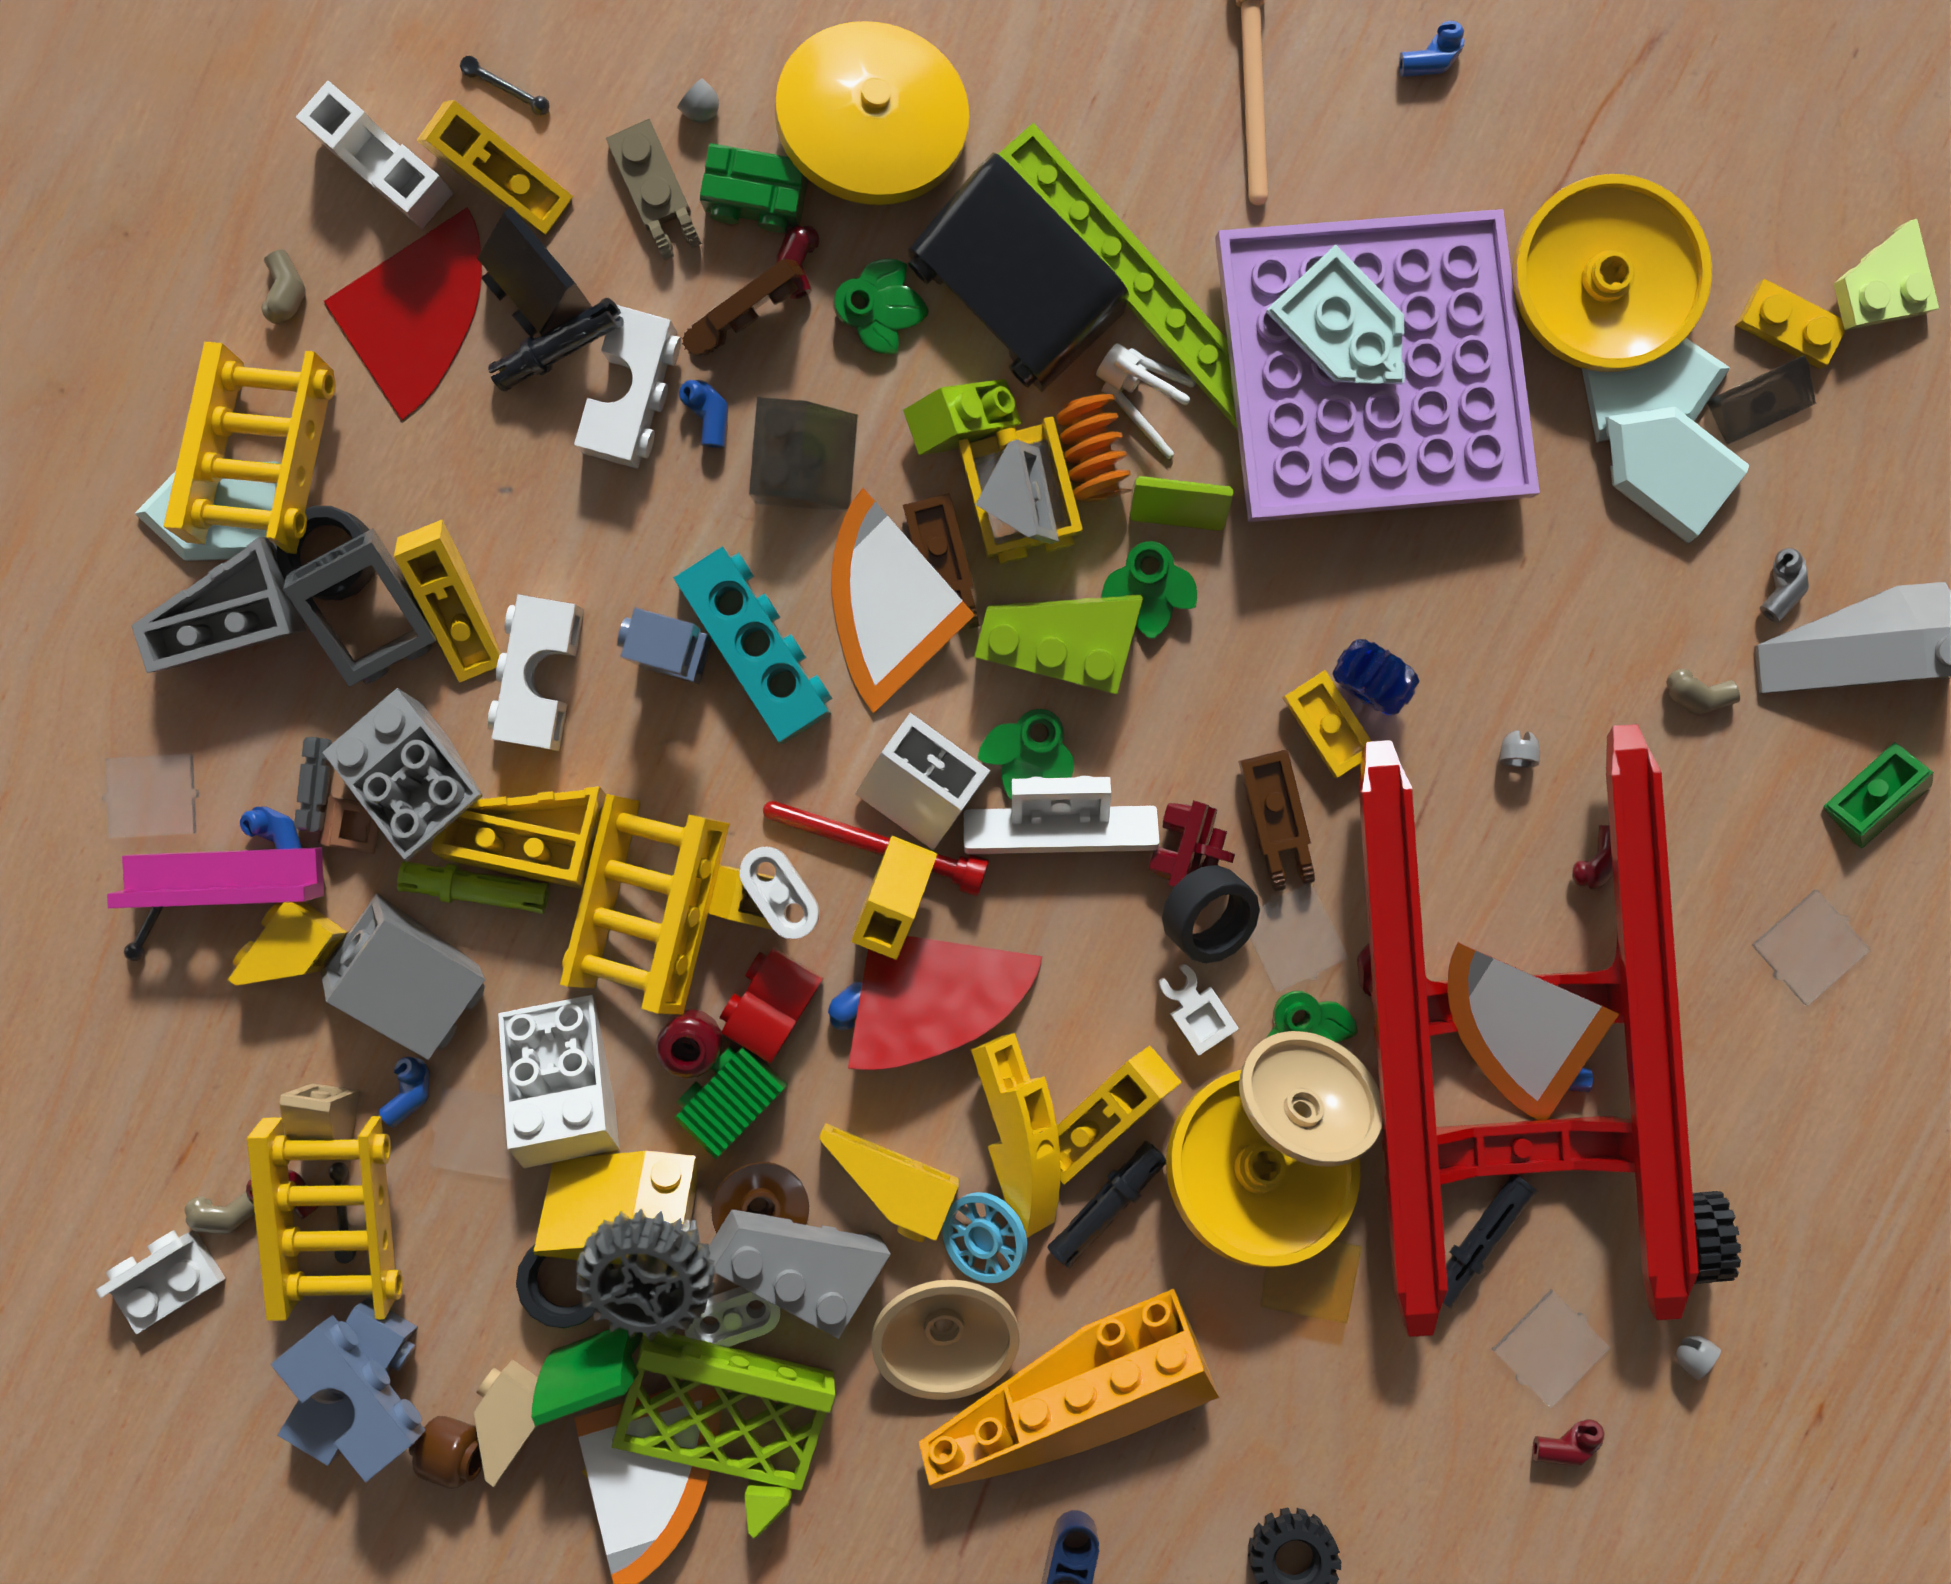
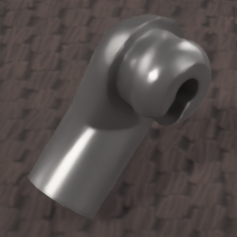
M1793 548L1783 549L1775 556L1773 562L1775 591L1760 606V611L1768 619L1779 623L1806 594L1809 588L1805 559L1798 550Z

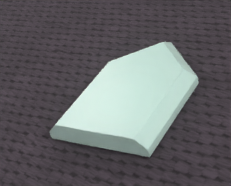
M1336 244L1265 311L1333 382L1403 385L1402 336L1404 335V314Z
M1685 338L1679 345L1661 358L1636 369L1619 372H1598L1582 368L1596 443L1610 440V437H1607L1605 417L1676 407L1691 420L1695 421L1730 367Z
M1676 407L1605 417L1607 437H1610L1612 466H1610L1612 486L1686 543H1690L1699 536L1748 471L1749 464Z
M263 462V463L280 464V462ZM175 472L135 513L185 561L229 560L247 548V545L258 537H266L267 530L212 525L208 529L205 545L186 543L163 527ZM222 478L217 486L214 505L271 511L277 484Z

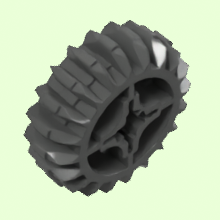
M640 1208L634 1214L633 1219L622 1211L614 1218L613 1222L604 1219L602 1224L598 1226L597 1231L592 1232L587 1237L583 1252L580 1253L576 1264L578 1267L576 1271L578 1273L576 1289L583 1292L582 1306L594 1307V1321L608 1319L610 1321V1333L619 1327L626 1329L629 1339L637 1332H643L651 1342L658 1331L669 1339L676 1332L677 1327L687 1331L694 1318H700L701 1314L704 1313L708 1298H711L714 1289V1261L709 1259V1244L698 1243V1229L683 1231L682 1218L680 1217L673 1223L664 1220L662 1210L654 1218H648L642 1208ZM620 1257L622 1262L619 1268L611 1270L609 1263ZM682 1280L683 1286L670 1292L669 1288L672 1287V1283Z

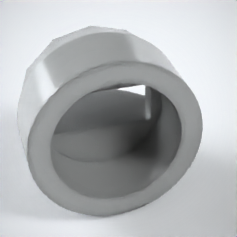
M702 78L689 89L677 108L692 121L706 123L715 118L719 109V99L715 90Z
M1519 730L1508 733L1503 739L1500 748L1499 762L1511 767L1528 768L1538 766L1540 762L1538 739L1531 732H1526L1523 740H1521Z
M1700 1335L1689 1336L1682 1340L1681 1346L1676 1351V1356L1681 1367L1695 1379L1700 1380L1714 1366L1720 1356L1721 1349Z

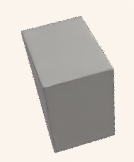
M1018 439L1008 442L975 505L1029 538L1048 544L1059 542L1040 448Z

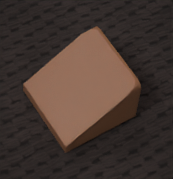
M327 796L324 808V828L319 833L318 842L329 847L374 854L379 826L359 801Z

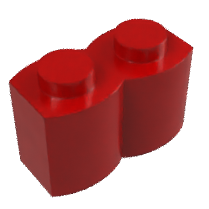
M773 948L768 956L762 952L758 953L745 974V977L752 981L743 997L734 993L719 1017L726 1022L721 1031L722 1034L769 1063H772L824 979L776 948Z

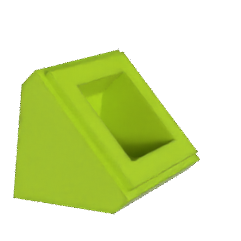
M756 1480L749 1481L745 1492L748 1533L753 1538H758L789 1506L792 1495L791 1488Z

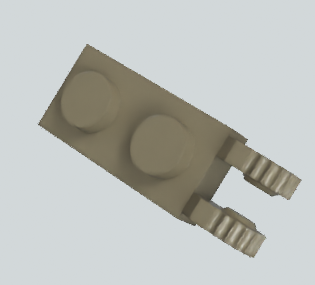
M650 119L606 137L647 231L651 230L664 260L673 257L674 254L668 235L664 234L661 224L677 217L682 225L681 231L686 242L692 248L702 244L688 214L691 210Z

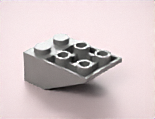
M398 688L322 752L405 861L410 860L483 796L451 740L425 706Z

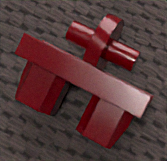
M1194 800L1192 806L1168 803L1162 828L1183 834L1178 852L1161 847L1154 850L1149 871L1169 880L1168 885L1175 887L1187 874L1201 868V865L1202 867L1218 865L1219 860L1233 863L1235 854L1222 850L1227 831L1213 828L1218 809Z

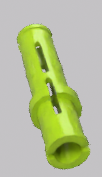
M405 860L401 863L397 883H399L397 890L401 892L440 897L441 902L452 903L454 899L511 909H522L539 914H544L549 898V892L547 891L550 888L549 883L529 882L502 876L459 870V866L447 864L445 868Z

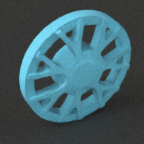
M975 1192L961 1197L950 1206L942 1227L943 1241L950 1258L964 1274L980 1282L998 1283L1008 1279L1019 1270L1027 1253L1026 1232L1020 1217L1004 1200L992 1194ZM975 1203H983L985 1205L986 1217L979 1216ZM958 1210L968 1217L972 1223L966 1226L956 1220L955 1216ZM998 1212L1008 1221L1005 1227H1001L995 1220ZM1005 1235L1015 1237L1016 1248L1005 1244ZM964 1236L967 1249L960 1251L955 1238ZM998 1252L1009 1263L1010 1267L1007 1270L1003 1271L995 1255ZM965 1255H968V1256H969V1260H968V1261H967L966 1258L964 1257ZM976 1257L986 1259L985 1271L974 1266Z

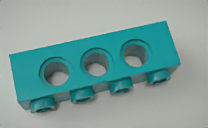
M722 546L673 578L777 741L785 744L830 715L831 712L825 703L833 698L818 675L810 679L799 663L807 657L792 634L785 638L781 636L773 623L780 618V615L765 593L756 597L747 581L755 576L738 552L731 557ZM729 591L742 593L744 600L741 610L734 615H724L719 609L721 597ZM763 631L768 634L770 639L768 650L761 656L754 657L748 655L745 650L747 637L753 632ZM780 672H790L796 678L795 690L787 697L780 698L774 696L771 691L773 677Z

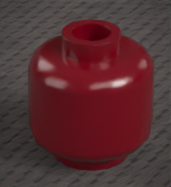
M690 1009L684 1010L683 1015L674 1014L669 1017L658 1034L656 1041L657 1058L663 1068L673 1076L685 1079L699 1077L708 1072L718 1059L723 1043L721 1029L715 1019L702 1011Z

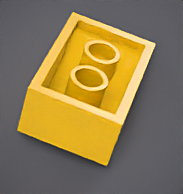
M638 1151L579 1157L554 1162L536 1237L534 1255L578 1260L580 1253L583 1252L587 1237L592 1232L597 1231L598 1226L602 1224L604 1219L613 1222L614 1218L621 1211L633 1219L634 1214L640 1208H642L648 1218H654L662 1210L664 1220L670 1223L681 1217L682 1230L685 1232L689 1231L698 1183L695 1156ZM618 1257L612 1260L610 1264L620 1265L622 1260Z

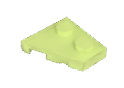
M1917 219L1910 220L1893 231L1894 234L1885 242L1872 249L1861 259V262L1856 267L1848 270L1833 283L1844 330L1925 315L1939 309Z

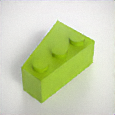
M1142 595L988 605L974 657L1117 694L1142 604Z

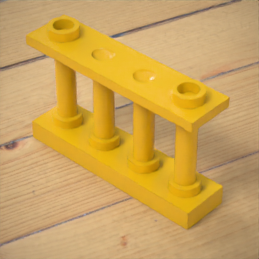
M204 342L163 527L186 543L204 545L208 529L212 525L267 530V539L286 553L296 554L299 539L304 536L307 527L305 510L328 400L335 393L336 381L334 370L315 351H305L301 372L243 367L244 362L223 343ZM242 387L296 392L291 418L233 413L238 391ZM233 432L286 437L282 463L273 464L224 459L228 437ZM224 478L277 484L272 510L214 505L218 483Z
M606 794L604 805L598 814V830L569 948L565 952L562 961L563 973L560 985L595 988L598 977L643 990L644 999L641 1007L643 1010L657 1014L683 1015L730 823L688 814L686 826L683 828L637 816L640 801ZM632 835L678 846L680 851L673 876L626 864ZM620 882L666 894L668 900L662 923L614 911ZM609 930L655 942L656 950L651 970L645 971L603 959L602 956Z
M371 1116L358 1135V1139L291 1140L288 1135H284L282 1118H262L247 1137L266 1321L287 1320L297 1302L302 1301L304 1296L373 1295L375 1319H385L394 1301L399 1300L402 1295L403 1276L401 1270H395L386 1164L389 1162L391 1153V1142L389 1135L383 1134L381 1116ZM360 1160L362 1185L296 1186L293 1181H289L287 1165L290 1161ZM364 1205L366 1230L300 1231V1228L293 1224L292 1211L295 1206ZM299 1251H369L371 1275L305 1276L303 1271H298L297 1255Z

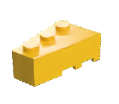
M600 786L584 788V790L560 793L551 791L537 793V795L514 798H507L505 796L479 799L433 839L431 852L445 861L583 890L598 830V814L604 805L606 794Z

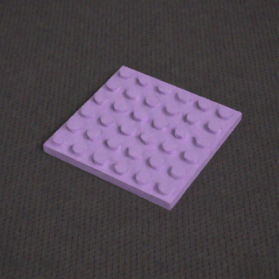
M1503 209L1218 231L1215 241L1248 522L1533 498L1540 493ZM1336 244L1404 314V335L1402 336L1403 385L1333 382L1265 311Z

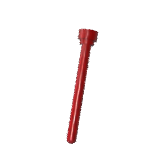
M769 801L763 807V814L769 820L881 856L884 855L890 841L888 837L776 801ZM937 853L931 872L952 878L951 883L960 886L959 891L978 897L989 860L972 854L969 858L960 856L956 860Z

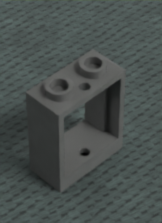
M374 528L286 574L283 587L284 592L349 687L362 680L365 684L378 680L389 671L390 665L403 658L411 661L421 657L432 648L431 643L436 641V637L403 573ZM372 565L413 630L354 661L312 599V596Z

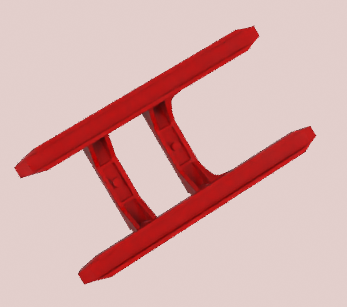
M1638 724L1613 726L1607 735L1606 784L1617 921V943L1614 962L1612 966L1605 970L1533 975L1619 1013L1614 1023H1624L1631 1118H1619L1609 1115L1436 1127L1430 1036L1456 1032L1458 1029L1453 1022L1449 1007L1448 980L1431 981L1425 975L1413 792L1391 740L1366 742L1363 749L1359 803L1373 987L1371 999L1374 1003V1037H1376L1381 1114L1383 1119L1382 1151H1384L1386 1172L1384 1183L1387 1187L1394 1292L1402 1324L1408 1337L1434 1335L1438 1316L1448 1291L1440 1185L1476 1176L1565 1170L1635 1173L1642 1274L1648 1307L1656 1320L1682 1319L1688 1297L1699 1274L1662 771L1650 752Z

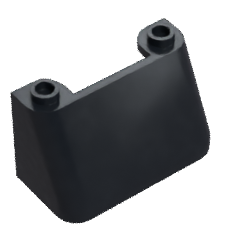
M994 152L977 167L908 249V254L911 258L908 265L925 284H929L932 280L939 285L944 282L1009 349V355L1013 361L1009 365V369L1013 375L1027 388L1034 384L1041 393L1124 314L1129 297L1128 289L1119 276L1005 159Z

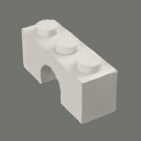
M328 80L296 116L318 141L421 229L427 225L454 194L436 172L403 144L399 145L359 106Z
M617 305L621 314L613 318L623 317L624 325L605 334L601 352L609 362L631 369L632 385L629 392L622 399L615 402L606 403L587 398L574 445L583 454L638 469L641 457L648 458L652 450L655 431L650 429L654 412H661L664 407L668 384L663 383L667 366H674L678 359L681 338L676 336L677 330L671 320Z
M517 594L516 604L508 607L505 618V633L510 634L507 653H501L497 663L496 679L502 682L499 700L492 701L488 713V728L493 729L492 739L559 751L567 703L546 699L541 696L534 685V671L538 663L549 655L563 654L576 657L584 609L576 604Z

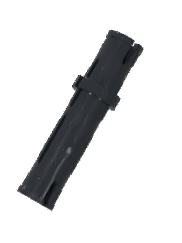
M604 298L600 303L538 338H533V336L526 338L520 343L519 349L489 364V373L493 374L499 371L496 375L491 376L492 381L500 390L508 391L534 374L543 376L552 370L553 364L614 329L622 327L624 325L623 317L613 318L621 314L620 309L613 300Z
M1145 1140L1134 1155L1118 1171L1113 1169L1107 1175L1109 1181L1072 1219L1069 1225L1048 1244L1047 1248L1052 1255L1063 1265L1065 1264L1067 1268H1071L1081 1254L1114 1221L1116 1216L1131 1201L1136 1203L1142 1197L1140 1191L1166 1165V1157L1153 1144Z
M1516 1174L1509 1176V1180L1489 1207L1483 1212L1458 1247L1454 1244L1449 1251L1452 1256L1446 1263L1448 1291L1443 1303L1450 1309L1454 1307L1453 1304L1476 1273L1479 1276L1483 1274L1486 1270L1483 1266L1485 1261L1510 1230L1533 1196H1536L1538 1193L1533 1186Z

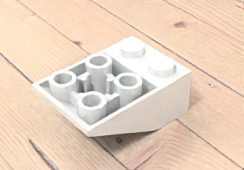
M588 995L498 1013L507 1149L521 1166L529 1168L620 1150L616 1107L595 997Z

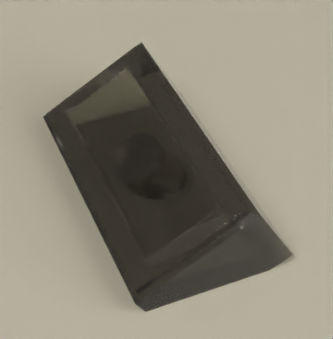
M1805 355L1729 389L1707 402L1726 445L1816 404L1809 363Z

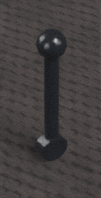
M465 56L461 60L460 69L465 76L469 78L478 76L530 105L536 115L542 116L549 111V101L545 97H533L483 69L478 60L473 56Z
M163 907L151 908L134 942L129 943L124 948V956L128 960L138 961L142 958L144 954L142 946Z
M341 1162L333 1163L329 1168L328 1174L334 1180L335 1186L345 1185L344 1179L348 1175L347 1166ZM336 1206L338 1231H349L347 1207ZM335 1251V1259L341 1264L349 1263L355 1258L357 1251Z

